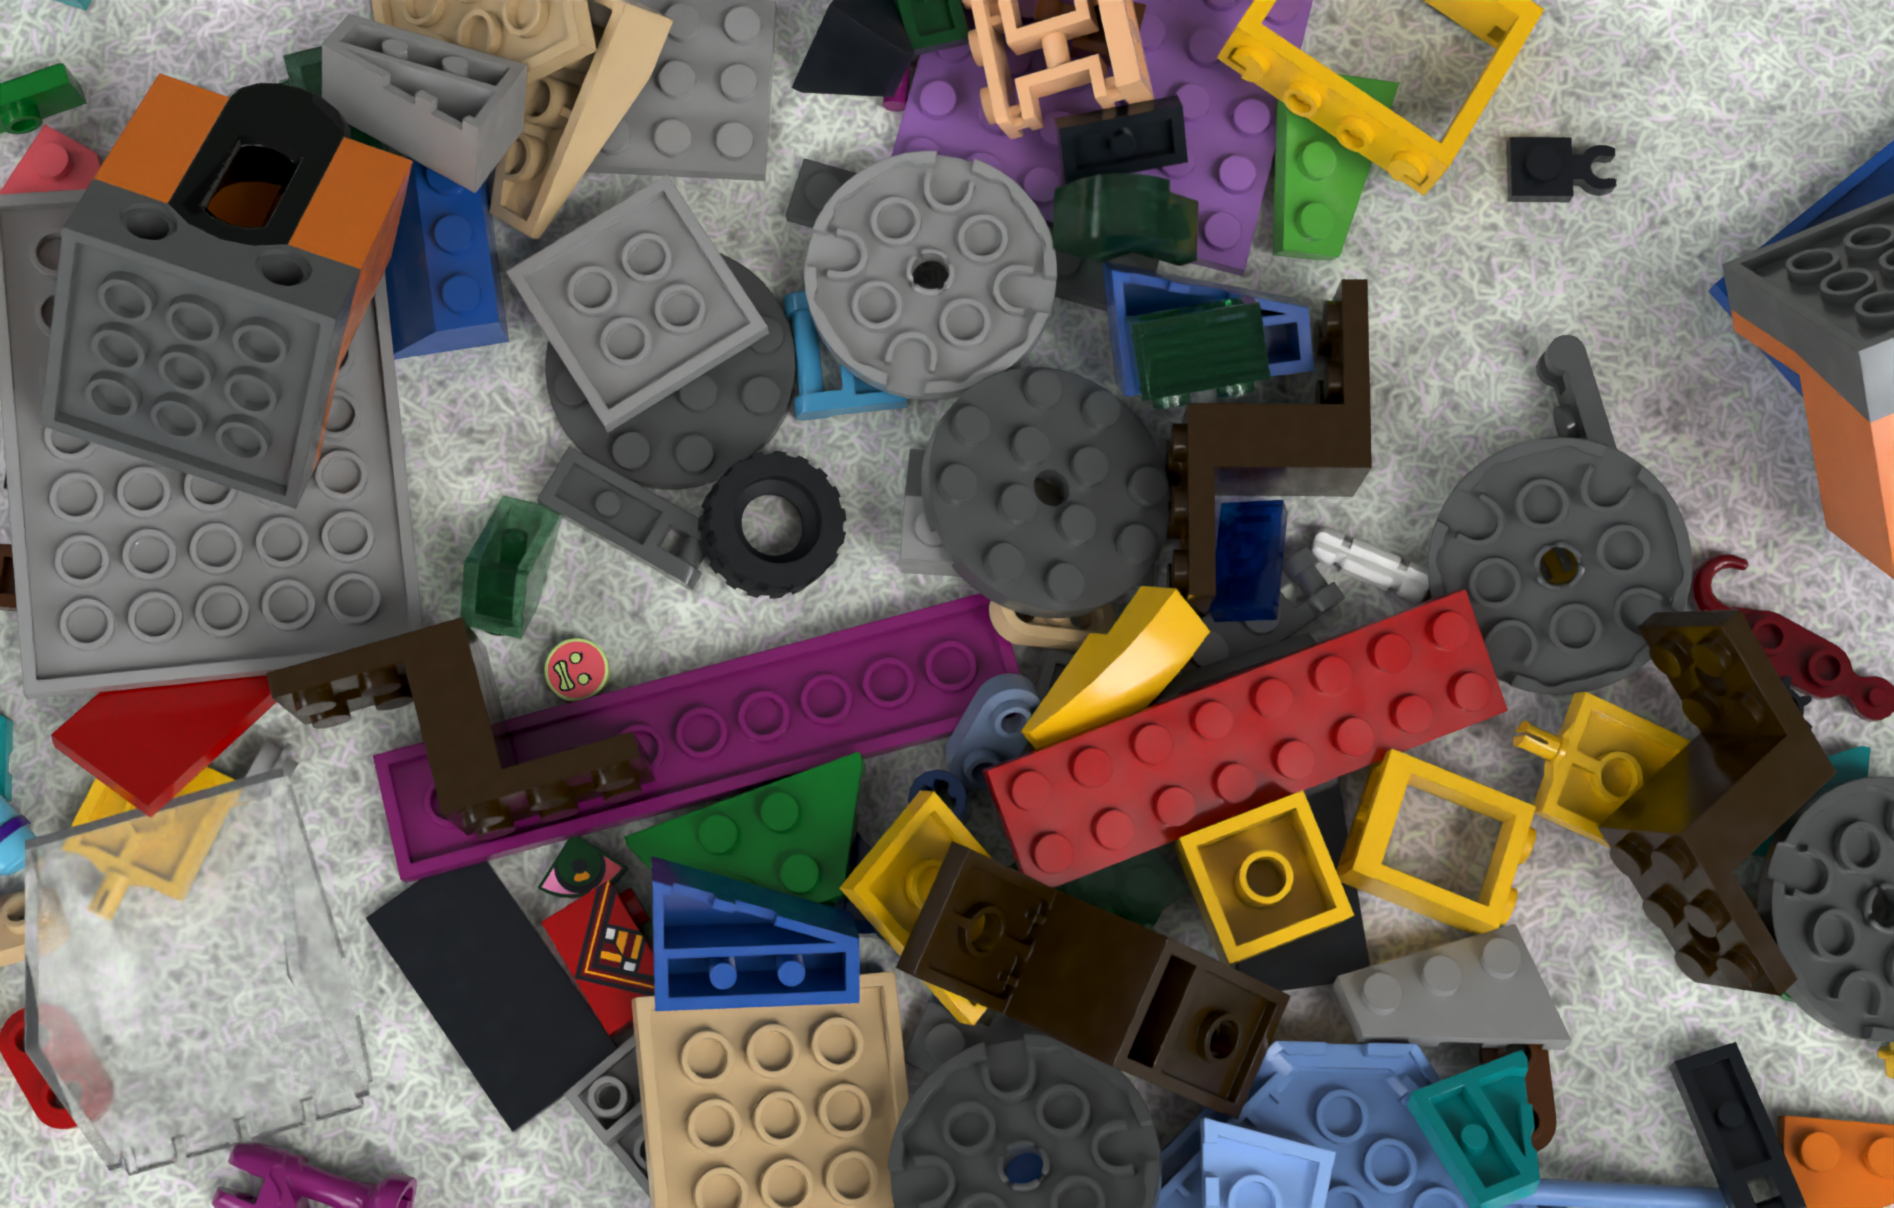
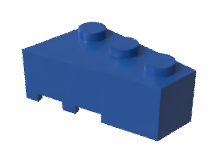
M1102 261L1115 381L1126 397L1315 371L1309 308L1297 299Z
M651 856L655 1011L860 1003L859 935L852 912Z

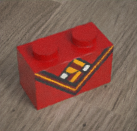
M610 880L546 918L541 923L609 1036L617 1037L634 1026L631 1000L637 997L654 996L653 946L641 926L651 921L641 901L631 887L620 893L617 886Z

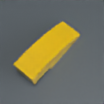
M1141 586L1108 634L1090 633L1023 727L1021 733L1035 749L1146 708L1187 664L1210 633V630L1177 588Z

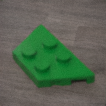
M856 752L624 837L626 845L650 870L651 856L824 905L846 899L847 896L839 887L851 874L852 867L849 861L851 847L856 840L859 819L856 812L861 777H865L866 770L864 757L860 752Z

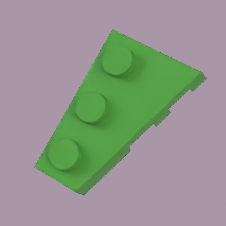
M1338 74L1391 110L1400 82ZM1277 99L1273 255L1331 261L1341 255L1372 161L1358 152L1345 148L1336 137L1306 117L1294 114L1279 99Z

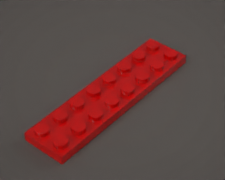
M1466 589L1441 595L1001 762L982 771L1019 872L1054 888L1178 840L1185 835L1381 761L1385 753L1392 748L1404 752L1507 712L1508 709Z

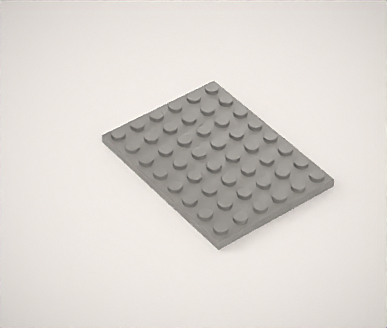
M324 175L209 182L208 191L214 197L224 187L239 182H266L295 191L311 201ZM86 189L0 194V401L23 693L26 699L265 676L268 672L422 629L423 620L385 272L339 367L320 458L297 508L294 509L40 425L62 230Z

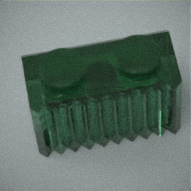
M1251 295L1124 317L1135 394L1142 402L1152 400L1153 408L1168 409L1191 403L1190 393L1215 389L1216 396L1221 398L1246 395L1255 391V381L1270 379L1271 373L1268 366L1269 360L1260 302Z

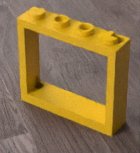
M1254 0L1218 54L1217 59L1240 73L1242 79L1255 83L1282 101L1294 114L1306 117L1336 137L1345 148L1360 153L1387 171L1395 181L1398 182L1400 180L1425 196L1450 167L1545 9L1532 0H1423L1495 48L1494 53L1439 142L1261 24L1277 0Z

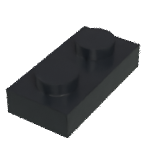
M1178 95L1055 118L1061 173L1066 186L1188 162L1183 105Z

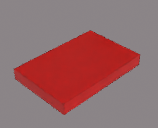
M267 675L99 692L54 731L51 737L56 749L148 817L152 818L277 702L272 699Z

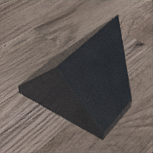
M833 0L829 4L791 88L801 93L894 97L915 55L894 1Z

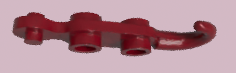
M1717 554L1704 560L1695 570L1690 589L1691 600L1696 610H1740L1779 677L1791 676V688L1817 700L1830 699L1837 696L1842 697L1848 701L1854 714L1868 722L1881 721L1891 716L1894 712V686L1886 679L1878 676H1858L1853 671L1851 661L1846 652L1834 643L1781 614L1769 610L1731 607L1717 599L1711 586L1713 577L1722 569L1746 570L1749 565L1746 559L1734 554Z

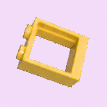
M1392 748L1385 753L1383 760L1371 764L1336 872L1341 883L1469 934H1484L1498 929L1500 924L1504 925L1515 908L1518 890L1512 887L1518 864L1522 865L1525 863L1536 840V829L1530 827L1536 806ZM1407 785L1503 822L1477 902L1382 864Z

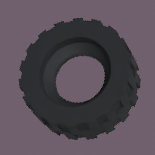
M774 451L772 454L765 455L763 452L751 454L743 462L739 460L712 486L713 488L706 495L701 506L704 508V511L698 519V530H701L702 540L700 541L703 554L706 553L711 561L709 566L715 574L719 573L727 580L725 582L733 589L739 588L746 591L748 596L758 598L761 595L769 596L770 599L782 598L790 592L793 595L802 591L823 575L835 562L839 555L837 550L844 543L846 532L843 531V522L846 521L845 508H841L839 498L841 495L836 486L832 487L826 479L828 475L820 467L818 469L814 468L808 463L809 460L799 455L795 458L786 455L787 452ZM764 495H775L786 499L796 508L802 521V535L793 550L783 555L773 556L761 553L749 544L743 533L742 516L747 505L755 498Z

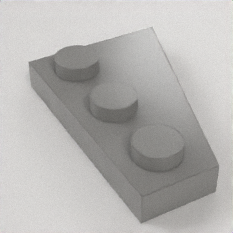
M1516 924L1339 975L1332 986L1357 1044L1402 1043L1418 1044L1419 1047H1438L1440 1042L1480 1043L1481 1048L1506 1049L1508 1044H1540L1541 1050H1565L1571 1041Z

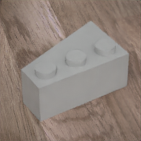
M348 14L322 43V110L474 193L478 191L524 130L527 81L526 64Z

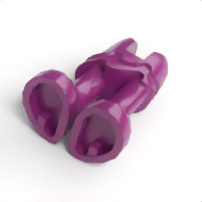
M244 1142L234 1146L228 1163L251 1175L265 1178L258 1198L250 1193L218 1187L213 1196L212 1205L214 1208H310L308 1199L334 1208H412L416 1195L417 1180L403 1173L392 1172L377 1184L362 1182L310 1164L304 1155L292 1153L290 1150L258 1142Z

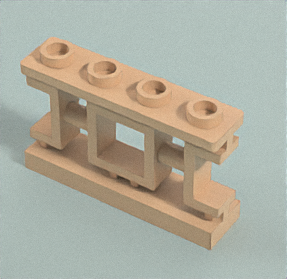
M962 0L966 10L972 9L976 29L968 31L969 45L977 66H984L988 84L987 87L980 89V98L985 116L990 125L997 123L1011 140L1022 137V129L1030 127L1034 131L1044 128L1038 98L1088 83H1092L1095 99L1103 109L1115 107V102L1123 99L1128 104L1154 100L1133 0H1074L1076 11L1027 26L1022 24L1018 0ZM1096 5H1099L1114 76L1109 77L1107 65L1099 54L1071 62L1068 49V40L1099 31L1094 8ZM1004 33L1007 45L1016 56L1043 48L1047 69L1014 79L1019 104L1016 102L1002 36Z

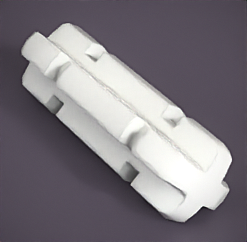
M1321 527L1317 531L1310 549L1319 560V564L1329 568L1333 564L1341 566V573L1385 591L1390 587L1397 589V596L1414 603L1421 602L1429 590L1428 568L1410 561L1409 565H1404L1400 563L1402 557L1354 538L1353 542H1348L1344 540L1345 534L1329 527Z

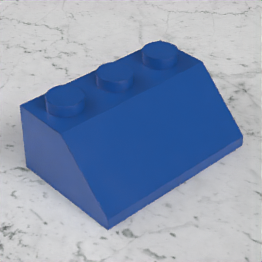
M404 157L412 160L413 163L392 256L385 269L394 360L509 342L493 217L490 214L491 202L488 180L486 179L478 191L474 193L412 158Z

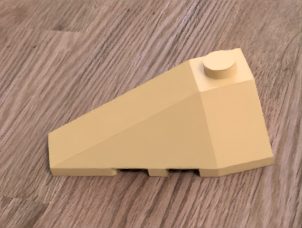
M587 0L597 51L526 86L524 130L496 165L490 214L531 238L539 239L650 79L673 24V19L636 0Z

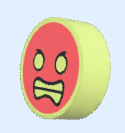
M581 638L568 639L554 647L547 657L544 669L546 682L557 697L567 703L603 694L611 677L610 663L601 648L595 643Z

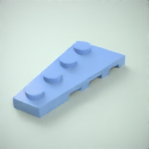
M1207 1118L1200 1120L1202 1208L1325 1207L1336 1152Z

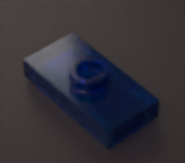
M1284 500L1221 503L1215 555L1216 596L1209 608L1214 622L1278 619L1288 516Z

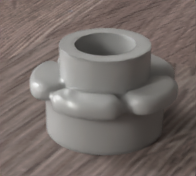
M268 739L265 741L241 784L259 793L256 800L262 801L268 791L278 797L281 796L298 765V762L287 757L292 749L291 744L287 743L285 748Z

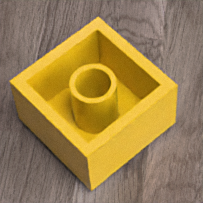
M1304 791L1180 837L1174 845L1218 959L1228 966L1339 924L1354 916Z

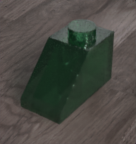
M503 495L464 561L460 618L463 617L471 628L483 630L488 634L522 639L538 609L562 517L538 503Z

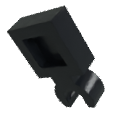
M1510 137L1506 143L1508 202L1569 203L1574 196L1573 186H1580L1585 192L1595 196L1610 194L1617 186L1616 179L1598 178L1591 169V164L1595 162L1608 163L1613 160L1615 148L1611 146L1596 145L1587 149L1583 155L1572 154V137Z

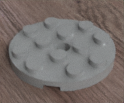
M918 151L892 156L876 162L851 177L833 194L820 212L812 228L813 234L804 265V283L807 303L815 328L828 350L849 372L872 387L886 393L918 400H943L960 397L973 385L999 372L1015 369L1021 364L1038 343L1050 319L1056 291L1057 261L1055 247L1046 221L1033 200L1014 180L995 167L975 158L971 162L956 157L937 155V151ZM935 261L947 269L949 277L943 284L942 289H925L918 284L915 285L912 274L915 268L923 262Z

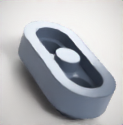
M1007 673L987 680L976 692L945 747V758L950 773L957 776L966 789H988L989 787L982 770L1020 756L1028 743L1021 730L1041 703L1034 684L1028 678L1019 674ZM1010 713H1017L1012 717L1004 718L1006 715Z

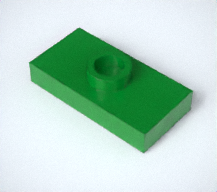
M58 63L0 83V134L4 132L9 134L32 132L42 125V119L87 104L81 84L64 63Z

